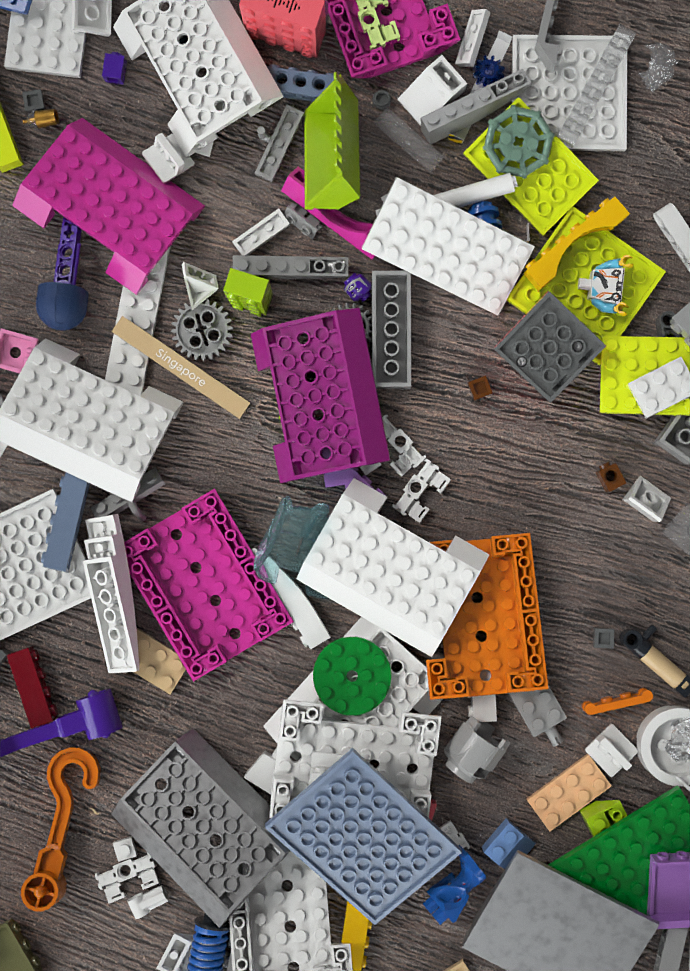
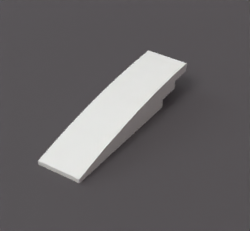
M113 514L86 519L89 539L84 540L88 559L84 560L83 564L108 673L139 671L138 640L132 586L119 515Z

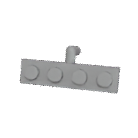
M286 105L272 136L265 133L264 127H258L259 139L267 142L268 145L255 171L256 176L271 183L273 182L303 119L304 112Z
M155 467L143 475L140 481L141 487L133 502L111 494L91 507L94 516L101 517L119 514L129 507L131 512L141 522L145 521L146 515L138 508L136 502L165 485L157 468Z

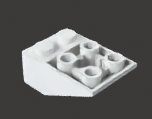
M441 55L398 98V101L421 126V117L452 103L465 92L467 83Z

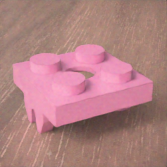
M1 328L0 368L20 374L34 347L38 345L39 339ZM14 347H18L21 350V355L18 358H13L10 355V351Z

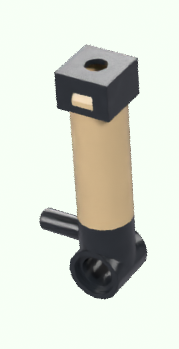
M650 625L642 635L636 630L624 629L619 637L620 643L669 684L674 691L686 698L690 694V676L685 674L647 641L657 628L654 625ZM633 634L635 640L633 643L628 644L627 637Z

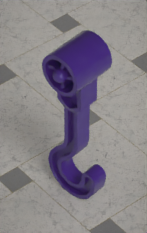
M111 689L99 692L91 690L87 696L76 700L77 711L62 715L53 722L2 740L0 739V757L55 737H67L82 731L86 732L88 740L110 737L111 733L123 728Z

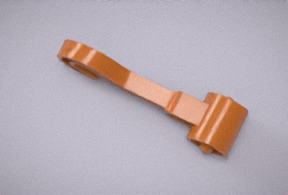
M70 747L59 751L51 759L47 767V781L57 802L46 847L39 850L34 873L24 881L21 887L22 901L28 909L42 912L51 908L64 897L67 889V882L63 871L68 853L64 849V844L73 812L74 797L64 778L66 766L70 763H76L81 766L84 772L82 784L86 789H93L100 782L101 767L98 759L91 751L82 747Z

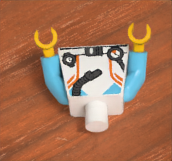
M624 255L621 259L606 261L596 266L595 270L590 273L589 279L579 278L578 289L588 290L587 300L591 301L592 305L601 312L614 314L618 312L621 316L627 315V313L621 311L623 307L629 308L627 304L621 302L625 268L622 267H633V264H626L627 259L633 258L632 256Z

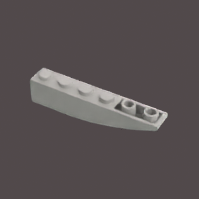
M521 69L421 117V131L430 145L448 137L449 134L459 132L498 110L529 88L532 82L524 70Z
M233 255V269L264 279L348 277V257Z

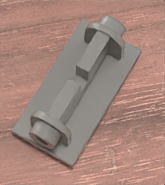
M291 203L285 210V218L290 224L296 226L304 235L313 240L316 233L323 227L320 224L321 222L311 214L305 218L304 216L307 214V211L299 206V204Z

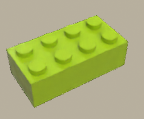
M230 268L223 292L232 308L243 311L244 308L249 310L251 314L261 317V314L267 315L273 296L269 280Z

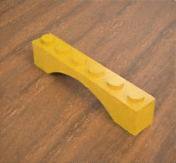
M613 197L611 200L605 199L599 205L600 209L597 212L592 210L584 217L585 222L581 225L579 222L570 229L571 233L567 237L562 235L555 241V247L552 249L546 248L540 254L542 257L537 262L533 259L525 266L527 270L524 272V275L537 291L541 290L556 276L560 259L573 242L593 232L610 231L629 216L630 213L616 197Z

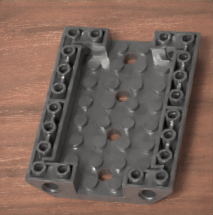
M193 728L177 739L119 800L111 814L219 928L241 906L263 878L273 868H276L290 852L283 843L265 828V823L271 819L269 818L270 805ZM163 778L166 780L167 785L165 789L160 790L157 787V782ZM188 806H191L194 810V814L190 818L184 815V810ZM215 834L221 837L222 841L219 846H214L211 842ZM242 863L249 865L250 870L247 875H242L239 871Z

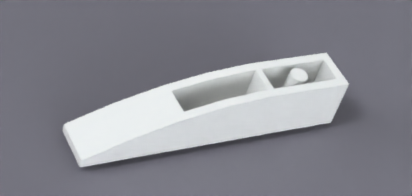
M256 547L251 549L294 621L291 623L295 631L299 629L302 636L300 639L304 646H309L312 649L331 638L312 603L293 579Z

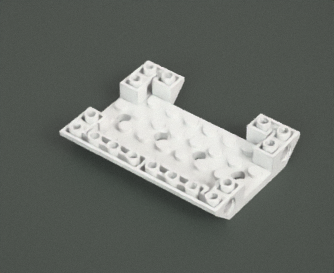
M138 0L122 10L113 26L131 60L145 52L147 53L178 110L169 121L168 126L186 158L219 138L217 132L247 113L252 117L284 97L229 0ZM169 3V9L165 12L161 11L162 4ZM187 35V43L181 45L179 43V39L182 36ZM205 68L207 70L206 75L203 78H199L198 71ZM220 101H224L225 108L222 111H217L216 105Z
M363 617L353 625L344 637L357 636L375 643L385 653L390 668L391 664L395 661H399L402 664V669L399 672H394L391 669V684L384 700L375 709L365 714L350 716L337 713L327 707L317 695L313 683V671L287 699L323 703L322 719L338 721L346 719L349 722L394 727L398 725L402 712H409L414 708L420 714L429 715L443 700H430L426 665L421 663L401 645L393 635ZM351 670L347 673L346 677L350 681H355L358 674L356 671ZM282 706L263 726L276 743L278 742ZM298 751L291 753V756L296 761L302 756Z
M283 700L269 818H272L309 786L312 752L346 754L351 748H354L361 756L369 754L370 761L373 759L377 760L379 766L376 770L429 818L432 796L430 793L433 759L434 756H437L441 716L402 712L398 726L394 727L322 719L323 703ZM292 752H300L301 758L298 761H293L290 758ZM416 764L418 767L416 772L409 773L407 771L408 765Z
M290 851L276 868H273L247 896L248 898L229 917L232 970L289 971L288 964L296 962L299 965V971H353L350 943H331L326 882ZM242 863L239 867L240 873L242 875L249 873V865ZM290 880L293 883L291 891L283 890V881ZM287 921L295 922L296 929L293 932L286 930L285 923Z

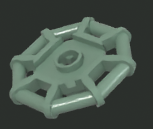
M511 105L509 109L488 121L489 126L485 144L482 148L492 161L497 173H510L524 179L544 164L547 165L549 163L548 159L555 133H552L540 110L534 111ZM517 115L532 119L529 123L517 121ZM511 117L512 123L503 128L500 123ZM535 122L539 125L543 135L538 136L533 128ZM496 130L500 132L499 142L492 144ZM515 137L523 139L522 147L513 144ZM545 140L542 154L536 152L538 142ZM499 148L505 159L502 162L496 155L495 149ZM534 156L537 160L526 167L524 162ZM508 161H514L519 163V168L506 166Z

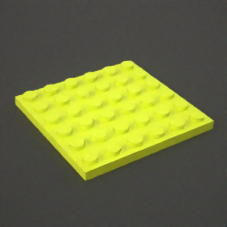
M573 206L534 260L537 262L542 257L540 254L546 248L552 249L555 247V241L562 235L567 237L571 233L570 229L579 222L581 225L585 222L584 217L586 215ZM598 231L579 238L566 249L558 264L556 276L541 290L537 291L527 277L523 275L506 301L526 314L549 291L601 340L602 336L622 335L666 271L611 232ZM624 255L632 256L633 258L627 259L626 264H633V267H622L625 268L621 302L627 304L629 308L623 307L621 311L627 313V315L621 316L618 312L615 314L601 312L592 305L591 301L587 300L588 290L578 289L579 278L589 279L590 273L595 270L596 266L606 261L621 259ZM601 352L592 360L597 365H601Z

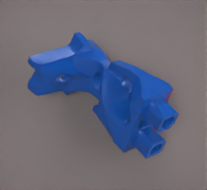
M460 844L458 846L462 850V853L459 855L461 872L456 878L453 873H450L426 891L430 897L423 903L440 925L448 918L452 923L456 922L468 901V893L487 878Z

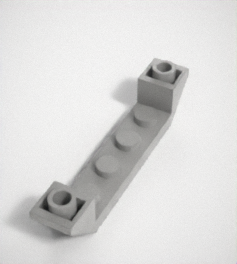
M546 0L534 50L547 70L552 73L555 65L559 66L562 54L558 53L559 45L548 43L550 33H547V30L552 28L554 16H551L552 11L556 12L558 0Z

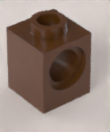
M606 462L599 466V471L595 472L605 492H611L626 484L616 463L610 464ZM608 471H612L614 474L612 481L606 479Z

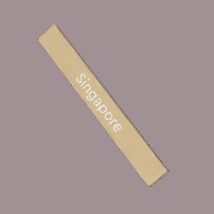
M124 316L120 318L111 331L238 419L241 418L249 406L250 402Z

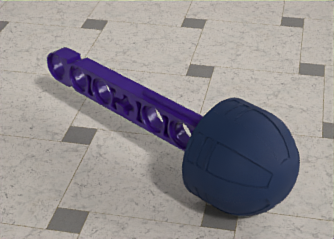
M64 216L60 243L58 245L54 282L39 284L36 298V310L42 322L52 329L61 331L72 329L82 322L87 312L89 298L88 291L75 286L82 229ZM71 248L73 251L71 256L65 257L66 250ZM65 267H70L69 274L63 276V269Z

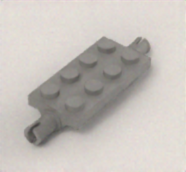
M549 685V689L508 693L533 737L545 732L553 747L559 745L557 742L561 744L564 741L555 726L567 719Z

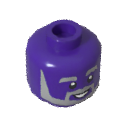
M354 273L344 282V291L354 302L359 300L364 302L371 296L369 291L372 289V284L363 274L357 275Z

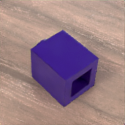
M118 52L105 53L102 71L104 81L124 85L127 68L125 57Z

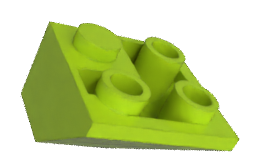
M620 800L595 801L579 810L593 837L627 816Z

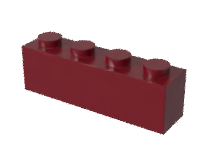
M31 646L6 655L30 728L32 729L57 719L58 710L56 705L52 704L50 698L52 692L50 687L46 686L44 680L46 675L44 669L40 668L38 651Z

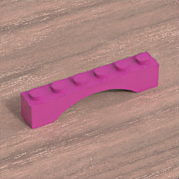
M298 166L288 175L281 191L304 209L305 171ZM314 208L313 210H307L373 260L375 255L362 250V246L373 224L356 221L337 209Z

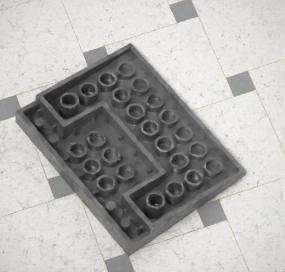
M517 850L475 915L473 924L464 936L462 948L507 971H631L657 930L659 921Z

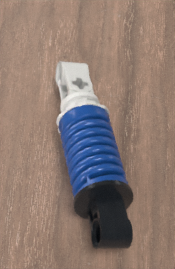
M204 913V916H198L194 921L196 933L193 934L194 940L191 944L193 948L190 950V963L187 968L188 971H222L226 953L225 949L227 947L226 941L230 931L229 921H226L219 928Z

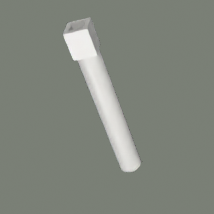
M510 173L435 194L434 196L460 208L515 192L514 188L518 187L515 175L511 176ZM380 209L375 210L376 215H378Z

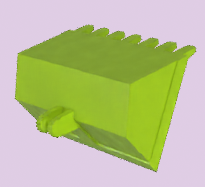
M334 72V81L304 111L306 210H313L314 208L340 209L360 198L358 99L342 75Z

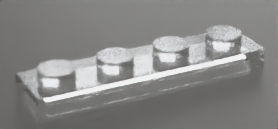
M386 108L375 120V125L430 173L443 161L444 156L389 108Z

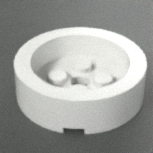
M676 705L660 707L647 715L638 729L636 738L639 760L649 773L665 784L683 786L676 779V776H679L690 785V708ZM673 739L679 740V748H671L670 743Z

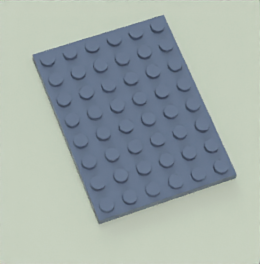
M351 748L265 823V828L374 925L462 853L461 848L354 748Z

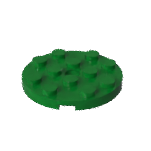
M357 636L342 637L329 643L320 652L314 665L313 683L317 695L331 710L343 715H361L375 709L386 697L391 684V668L385 653L372 641ZM351 670L356 671L358 674L355 681H350L346 677L347 673Z

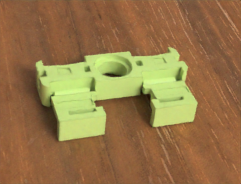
M356 0L361 27L364 33L367 32L371 42L370 51L381 46L382 48L385 47L386 42L395 39L397 41L400 40L395 20L391 21L390 25H381L380 27L375 11L379 4L383 3L387 7L388 0ZM370 15L374 18V22L366 24L363 21L364 17Z

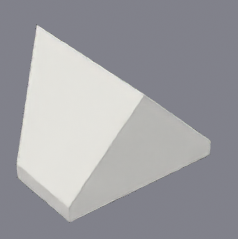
M183 262L184 280L193 310L218 290L217 277L210 272Z

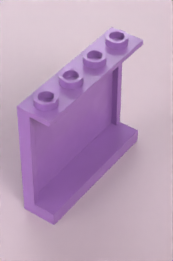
M677 851L676 853L658 852L657 854H650L647 916L659 921L657 929L690 927V852Z

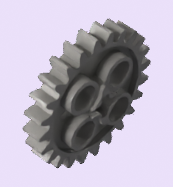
M209 299L206 300L205 304L202 302L193 310L191 306L189 307L185 303V310L178 309L181 315H174L177 322H171L176 327V329L171 330V333L176 334L172 340L179 341L175 346L177 348L183 347L181 349L182 354L188 351V358L194 355L195 361L199 359V356H201L203 361L206 360V356L213 360L214 353L219 357L220 349L224 352L226 351L224 344L230 345L227 338H233V335L228 333V331L233 330V327L228 326L232 320L225 319L229 315L228 312L222 313L223 306L217 309V302L210 305ZM196 314H199L203 327L207 328L204 330V333L208 340V346H205L204 338L198 332L200 326L196 319ZM206 314L213 315L211 322H204ZM188 320L195 321L193 328H186L185 324ZM212 332L219 333V338L215 341L209 338ZM194 338L201 339V343L197 347L191 345Z

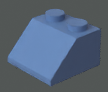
M506 818L482 845V849L496 864L506 869L517 850L528 854L536 843Z

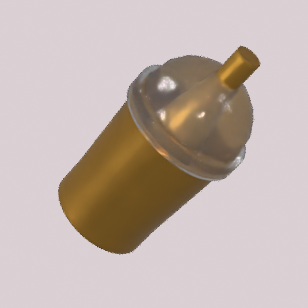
M56 109L33 110L27 115V120H22L23 124H28L29 127L39 130L44 127L58 125L59 115Z

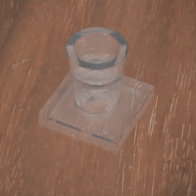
M687 503L662 533L690 557V504Z

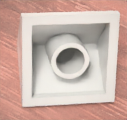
M639 476L622 500L651 521L660 522L663 519L671 497L642 476Z

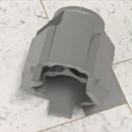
M470 716L467 721H463L445 747L444 753L448 758L445 765L461 779L473 784L476 778L485 779L489 772L493 771L505 754L510 742L503 739L498 743L491 737L495 727L487 722H478L473 716Z

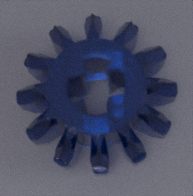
M485 55L483 60L478 59L477 65L473 67L474 73L472 77L477 79V85L483 83L482 88L504 78L505 74L502 72L505 67L500 66L501 59L494 61V55L491 56V59H488ZM487 70L488 72L490 70L492 71V74H490V72L489 74H486L485 71Z

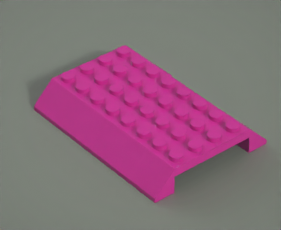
M83 118L67 125L20 184L12 205L43 229L54 217L55 210L114 252V255L105 273L135 295H138L148 282V274L189 221H195L205 208V205L173 182L163 183L152 167Z

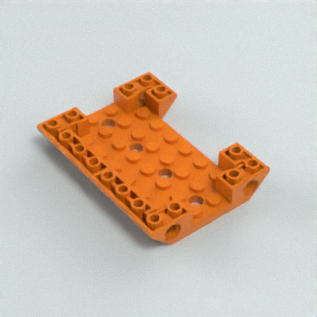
M530 533L491 536L490 539L466 541L489 554V557L442 639L444 658L426 660L430 700L549 689ZM452 540L429 543L446 552ZM473 593H480L482 595L480 603L472 601L471 596ZM478 631L486 633L487 638L484 642H479L476 639ZM482 670L490 672L491 678L488 681H483L480 678Z

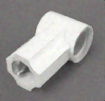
M160 885L144 894L141 892L134 895L127 902L135 919L147 915L152 909L168 902L169 897L163 885Z

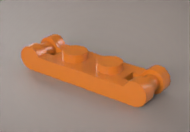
M640 688L637 693L625 692L619 694L620 697L613 699L612 696H607L595 703L584 701L581 708L587 714L593 715L649 702L653 699V694L646 688Z

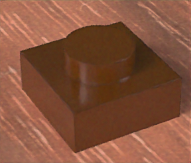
M486 375L467 383L474 401L493 393Z

